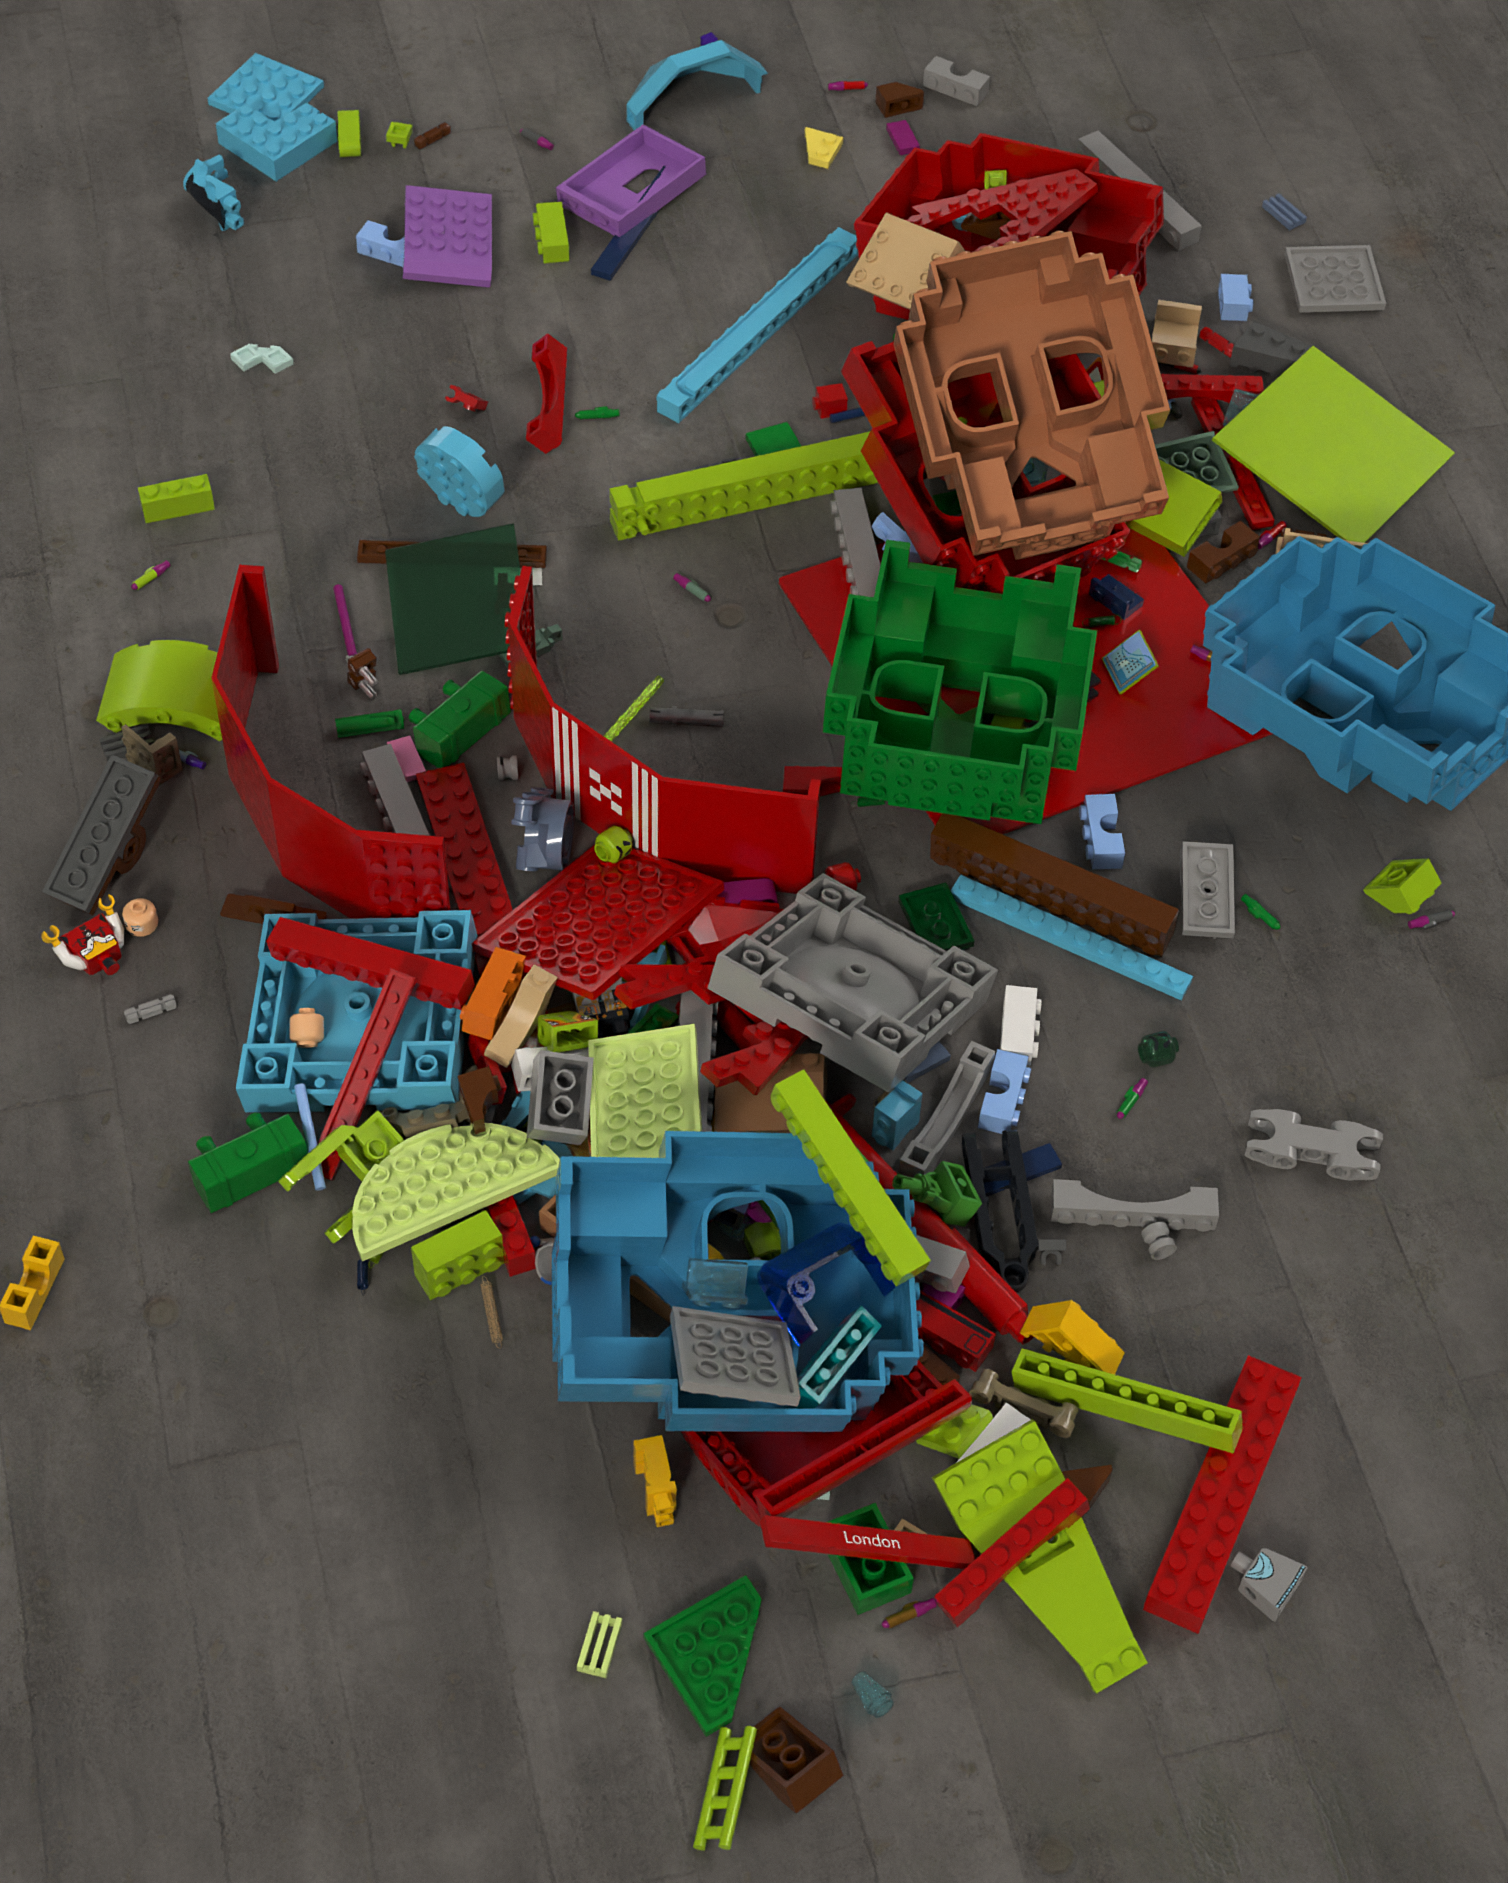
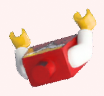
M108 894V898L111 901L110 906H104L100 898L98 901L99 908L106 911V916L101 913L60 937L59 929L54 925L49 927L50 931L54 934L53 938L49 937L45 931L42 932V940L48 944L52 943L53 951L65 966L80 971L84 970L89 975H94L102 969L107 975H113L119 970L120 965L117 961L122 957L120 949L124 945V928L118 913L113 910L115 900L112 895Z

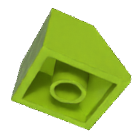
M1429 858L1393 860L1363 891L1393 913L1412 914L1420 909V905L1427 898L1434 895L1435 890L1442 882Z

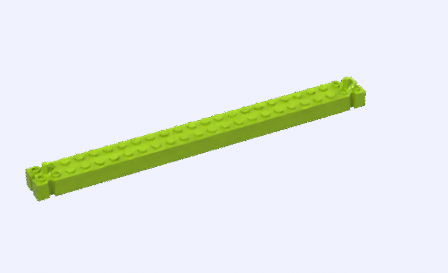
M1104 380L1094 382L1101 397L1104 395ZM958 418L963 424L966 425L965 418ZM870 432L637 482L636 487L629 488L628 485L609 488L610 504L612 506L610 508L611 525L619 541L636 537L637 532H641L642 535H648L834 493V490L853 489L878 483L861 453V449Z

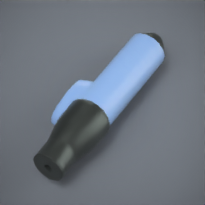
M1169 399L1170 412L1176 419H1180L1182 413L1175 399Z

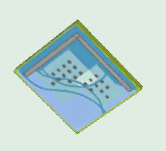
M1140 630L1102 658L1119 694H1123L1159 667Z

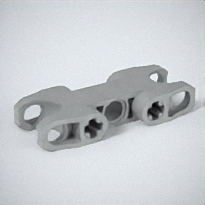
M1258 1109L1250 1113L1248 1126L1254 1130L1265 1132L1270 1139L1247 1141L1245 1156L1269 1167L1280 1169L1294 1168L1297 1165V1160L1327 1165L1326 1171L1329 1176L1348 1181L1374 1180L1378 1178L1381 1164L1375 1160L1363 1157L1359 1154L1358 1150L1380 1149L1383 1141V1134L1380 1131L1360 1123L1343 1120L1333 1122L1330 1129L1302 1125L1299 1114L1281 1109Z

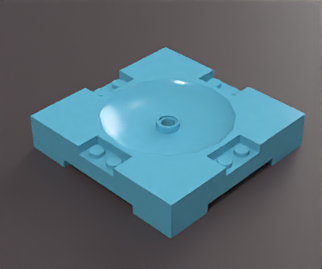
M471 910L419 911V917L318 919L316 913L265 914L258 952L260 965L247 1044H243L236 1091L245 1113L299 1112L294 1088L297 1084H305L311 1112L325 1111V1106L334 1105L382 990L381 987L374 988L360 981H349L342 976L328 975L314 968H303L296 963L276 960L271 956L266 940L280 917L471 970L473 975L476 952H473L472 942L477 939L478 935ZM410 996L365 1105H376L377 1111H383L388 1107H395L397 1111L423 1110L440 1104L458 1102L460 1090L457 1076L462 1074L465 1049L464 1032L462 1031L463 1020H460L461 1010L445 1008L438 1003L424 1002ZM300 1008H314L315 1013L324 1017V1040L319 1042L317 1047L300 1048L290 1040V1017L299 1013Z

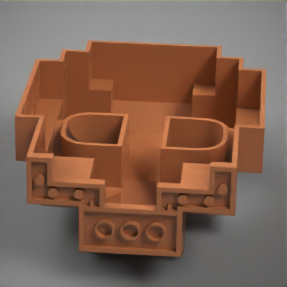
M1056 231L1046 237L1033 236L1023 242L1010 241L1000 247L987 246L977 252L970 253L969 251H964L954 257L947 258L941 256L931 261L926 279L928 288L918 290L913 294L909 320L896 326L893 345L928 479L944 476L947 489L956 488L973 556L1012 547L1015 560L1094 543L1110 536L1115 524L1162 514L1169 495L1151 430L1164 426L1170 412V407L1134 276L1119 274L1109 279L1102 253L1095 254L1090 252L1079 258L1071 231ZM1077 353L1101 355L1104 395L1100 400L1091 404L1060 410L1047 360ZM990 372L1003 423L976 428L965 425L957 418L953 410L948 384L958 379ZM1031 458H1037L1071 478L1076 483L1074 487L1014 500L1011 489Z

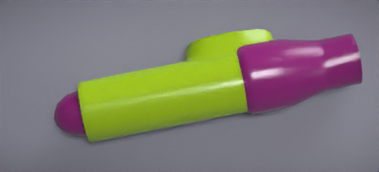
M165 560L161 564L150 567L145 571L144 575L133 582L131 588L139 590L156 577L162 575L166 569L171 567L170 563Z

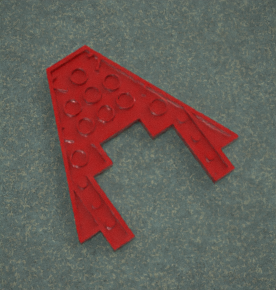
M1072 169L1029 180L1022 179L1016 183L981 191L972 189L964 195L915 205L912 207L914 215L906 221L932 230L970 212L980 220L997 212H1002L1011 221L999 228L1002 237L996 242L987 245L995 248L1003 246L1010 241H1017L1018 243L1027 241L1028 238L1033 236L1043 237L1098 193V187L1094 181L1080 171ZM981 246L974 252L980 251V249L987 246Z
M690 962L688 965L623 964L620 966L619 975L627 982L617 985L614 995L629 1009L690 990L707 1005L725 1000V998L707 989L714 965H701L698 962ZM737 1006L755 1022V1024L745 1027L743 1036L754 1046L702 1063L700 1073L717 1088L739 1081L755 1096L766 1086L808 1036L789 1027L782 1021L774 1027Z

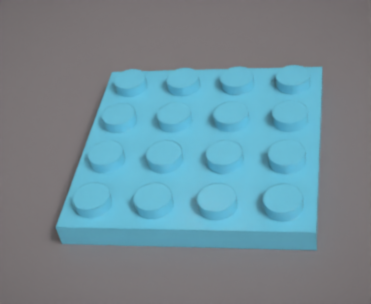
M255 53L208 97V105L231 114L243 105L248 104L277 122L315 97L324 88V80Z

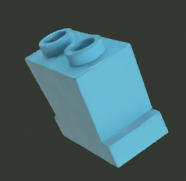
M903 1080L875 1106L872 1137L877 1143L887 1146L891 1150H894L907 1133L914 1129L919 1123L923 1093Z

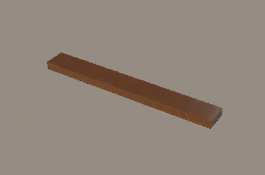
M359 540L357 562L546 568L547 545Z

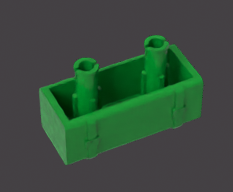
M480 671L462 687L453 680H448L442 690L444 694L450 697L429 715L422 712L419 708L413 709L409 714V721L416 724L413 727V733L419 756L437 768L446 767L456 762L464 752L491 729L498 726L511 713L508 688L505 684L486 672Z
M252 1113L246 1119V1124L250 1127L251 1131L216 1147L211 1136H204L197 1141L196 1146L200 1150L201 1155L189 1160L188 1165L193 1184L211 1214L278 1182L280 1178L308 1154L306 1142L289 1114L266 1123L261 1113Z

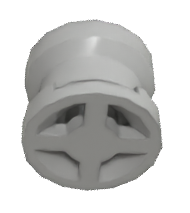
M512 755L510 758L497 756L498 781H503L505 778L518 780L517 755Z

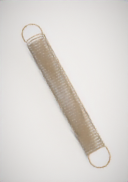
M483 1281L481 1289L491 1339L494 1337L502 1341L503 1337L498 1313H496L497 1308H495L496 1303H494L492 1284L490 1282L487 1285Z

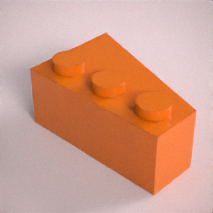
M495 947L468 1004H464L462 1007L460 1020H463V1032L488 1040L493 1039L521 985L526 956Z

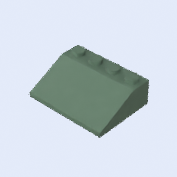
M1214 431L1155 444L1158 459L1221 491V494L1235 491L1239 488L1222 448L1212 441V438L1215 436Z

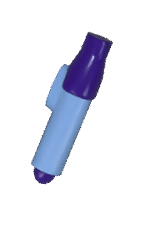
M179 750L182 762L202 770L206 767V762L200 760L193 752Z

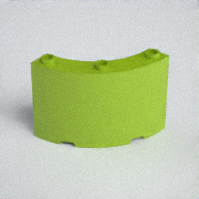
M180 640L151 641L150 645L139 646L135 644L114 654L96 721L115 733L121 731V727L125 724L128 727L148 723L174 724L200 731L220 742L222 734L211 679L218 652L208 650V645Z

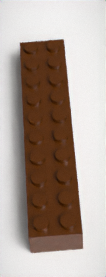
M942 813L931 832L930 859H933L937 864L954 868L962 875L975 877L985 885L1001 888L1009 895L1022 897L1032 905L1043 906L1053 914L1071 918L1079 925L1092 927L1102 935L1113 936L1123 944L1134 945L1149 955L1162 957L1174 935L1178 908L957 815Z

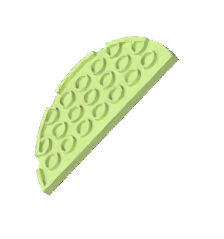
M485 1123L486 1131L475 1134L472 1124L452 1128L451 1124L429 1129L404 1140L389 1151L390 1155L383 1159L379 1165L374 1164L365 1176L356 1194L352 1209V1230L361 1260L365 1261L555 1177L560 1161L559 1157L545 1144L542 1146L531 1138H527V1133L515 1128L492 1123Z

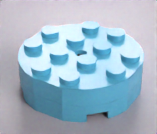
M443 426L440 430L436 428L415 450L414 458L417 462L418 475L437 494L442 504L455 506L456 511L462 516L467 514L472 517L483 516L505 492L503 476L496 464L490 467L482 457L486 451L473 439L454 428Z

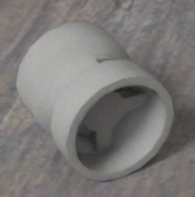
M1165 1222L1152 1223L1141 1232L1144 1242L1149 1244L1148 1251L1154 1260L1165 1259L1177 1250L1174 1240L1169 1238L1170 1231Z

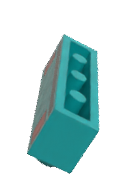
M860 1306L844 1317L798 1374L797 1380L801 1398L798 1406H795L797 1409H814L820 1405L882 1327L864 1307Z

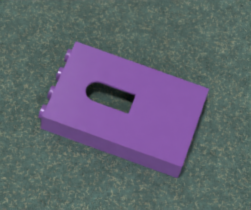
M641 125L557 186V201L562 202V207L612 235L621 237L705 176V157L655 130ZM663 166H666L661 176L655 181L640 202L638 201L649 186L638 194L623 187L645 170L656 169L660 171Z

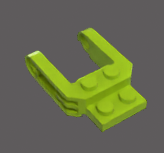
M376 1111L358 1128L341 1125L333 1130L280 1178L278 1182L288 1192L292 1186L315 1169L335 1149L339 1157L362 1182L374 1164L379 1165L383 1159L390 1155L389 1151L403 1142L404 1139L379 1111ZM353 1206L324 1232L333 1244L353 1228Z

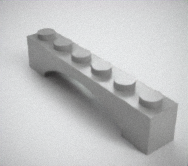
M974 1041L970 1042L936 1110L916 1139H912L901 1157L898 1174L914 1178L918 1173L926 1175L933 1171L991 1073L995 1057L994 1050Z
M1053 1179L1051 1189V1222H1060L1062 1224L1086 1223L1091 1226L1099 1224L1117 1227L1141 1226L1143 1228L1152 1223L1165 1222L1168 1228L1172 1230L1196 1229L1205 1232L1215 1230L1219 1219L1218 1188L1190 1187L1189 1192L1182 1196L1165 1201L1144 1203L1115 1200L1096 1194L1081 1186V1181Z

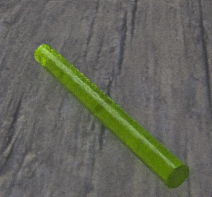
M659 675L655 677L604 735L605 738L611 742L664 683L663 677Z

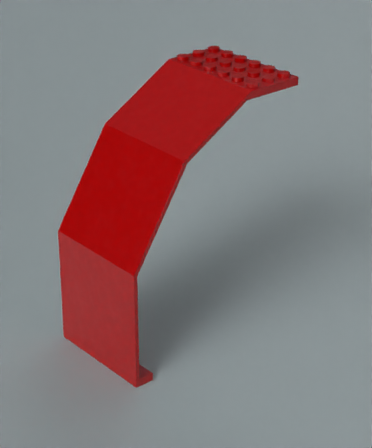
M239 564L211 679L229 777L281 875L350 919L419 917V911H451L444 837L356 830L271 778L245 727L258 672L278 673L277 647L264 566Z

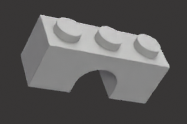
M935 56L924 69L923 86L978 106L989 93L990 76L975 70H971L965 76L954 75V62Z

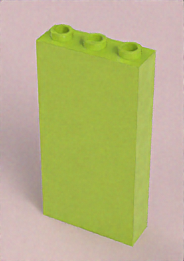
M1159 459L1169 495L1162 514L1125 523L1132 530L1185 557L1221 505L1222 494L1221 491Z

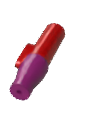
M838 81L828 83V90L865 89L868 83L864 81Z
M1280 521L1271 530H1265L1260 536L1258 549H1262L1271 543L1282 532L1284 527L1287 528V523Z

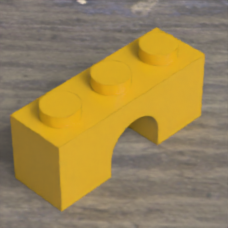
M33 1235L22 1257L24 1269L21 1281L18 1285L9 1284L0 1303V1312L5 1324L28 1330L32 1329L65 1260L59 1242Z

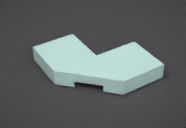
M248 344L230 353L231 360L243 371L263 362L276 374L293 365V358L280 346L263 348L258 347L257 344Z

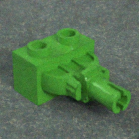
M941 1161L934 1172H929L926 1175L918 1173L914 1178L897 1174L892 1182L895 1189H907L915 1201L928 1204L937 1210L941 1220L950 1225L954 1224L965 1227L982 1205L962 1165Z

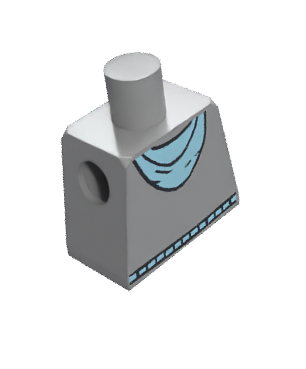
M1262 1548L1255 1560L1239 1551L1230 1566L1244 1575L1238 1588L1239 1592L1274 1622H1276L1299 1587L1308 1569L1307 1566L1267 1548Z

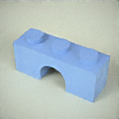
M368 220L356 235L357 253L403 267L404 237L397 241L388 240L387 226Z
M1115 794L1085 795L1084 804L1079 807L1080 820H1084L1085 824L1082 828L1083 840L1088 842V845H1086V859L1091 860L1092 870L1122 869L1125 856L1122 833H1108L1104 831L1105 829H1115L1118 809Z
M997 1049L989 1085L999 1087L1005 1092L1002 1094L985 1093L979 1117V1129L1002 1134V1131L1011 1130L1012 1126L1017 1127L1020 1111L1016 1110L1017 1104H1023L1026 1089H1022L1023 1082L1028 1083L1031 1068L1027 1067L1029 1056Z

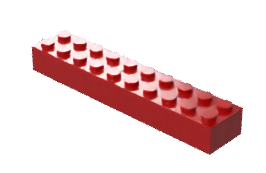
M1248 1355L1227 1404V1407L1242 1411L1243 1430L1235 1451L1230 1453L1209 1447L1148 1592L1143 1607L1144 1611L1199 1634L1302 1377Z

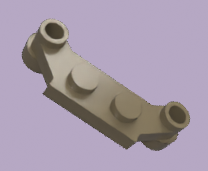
M461 1095L460 1100L456 1103L440 1104L423 1110L415 1109L404 1114L397 1112L395 1107H388L381 1112L401 1137L405 1136V1138L444 1125L451 1124V1127L455 1128L463 1120L471 1124Z
M983 1369L978 1381L973 1383L969 1394L975 1401L982 1404H989L990 1401H993L995 1407L999 1409L1008 1403L1030 1420H1034L1037 1425L1046 1429L1049 1427L1055 1435L1063 1438L1071 1436L1075 1427L1074 1420L1079 1411L1075 1405L1064 1402L1061 1407H1055L1042 1398H1033L1024 1394L1016 1387H1007L998 1381V1374L990 1369Z

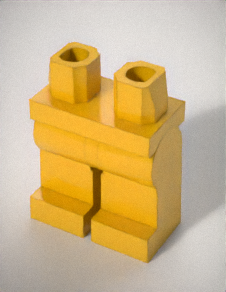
M659 1435L634 1440L633 1465L636 1475L644 1473L647 1516L654 1515L656 1527L674 1524L672 1512L676 1510L677 1488L675 1480L671 1481V1471L663 1436Z

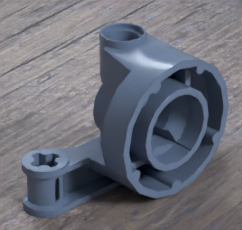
M531 787V792H523L522 797L513 798L515 814L514 819H511V824L526 826L524 845H518L516 869L538 871V869H551L562 871L568 865L574 832V804L570 800L550 798V795L553 794V789Z

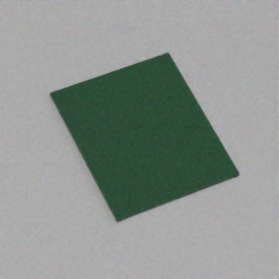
M514 523L385 550L399 675L507 653L508 646L510 645L506 644V632L509 628L505 627L506 612H511L509 608L510 596L516 592L514 590L516 575L520 576L521 573Z

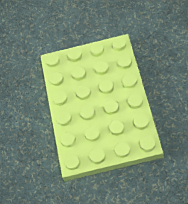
M695 1024L588 1040L589 1057L594 1058L590 1099L591 1157L659 1158V1149L665 1131L702 1132L697 1030Z

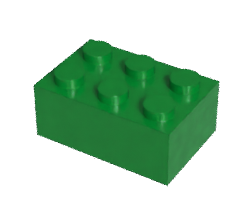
M876 1503L828 1521V1523L889 1530ZM828 1554L857 1615L912 1593L914 1578L904 1562Z

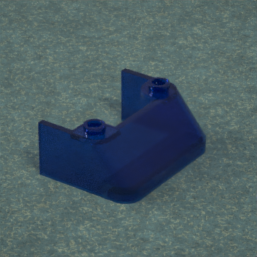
M846 1223L832 1225L769 1260L758 1270L757 1281L782 1322L787 1323L788 1331L798 1347L818 1330L803 1306L815 1294V1285L808 1275L812 1271L852 1249L884 1297L896 1288L893 1281L888 1280L883 1274L882 1264L876 1255L873 1256L869 1253L865 1245L866 1240L861 1232H857Z

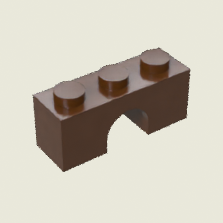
M1239 521L1224 530L1221 548H1216L1206 541L1191 550L1187 568L1205 584L1213 579H1218L1224 572L1231 568H1236L1239 563L1247 558H1252L1257 553L1260 536L1242 521Z

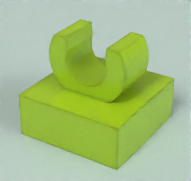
M391 122L386 134V141L391 142L393 147L397 143L403 144V148L406 149L413 132L412 125Z

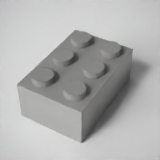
M544 1050L538 1052L533 1059L527 1138L575 1145L582 1144L588 1136L594 1058Z

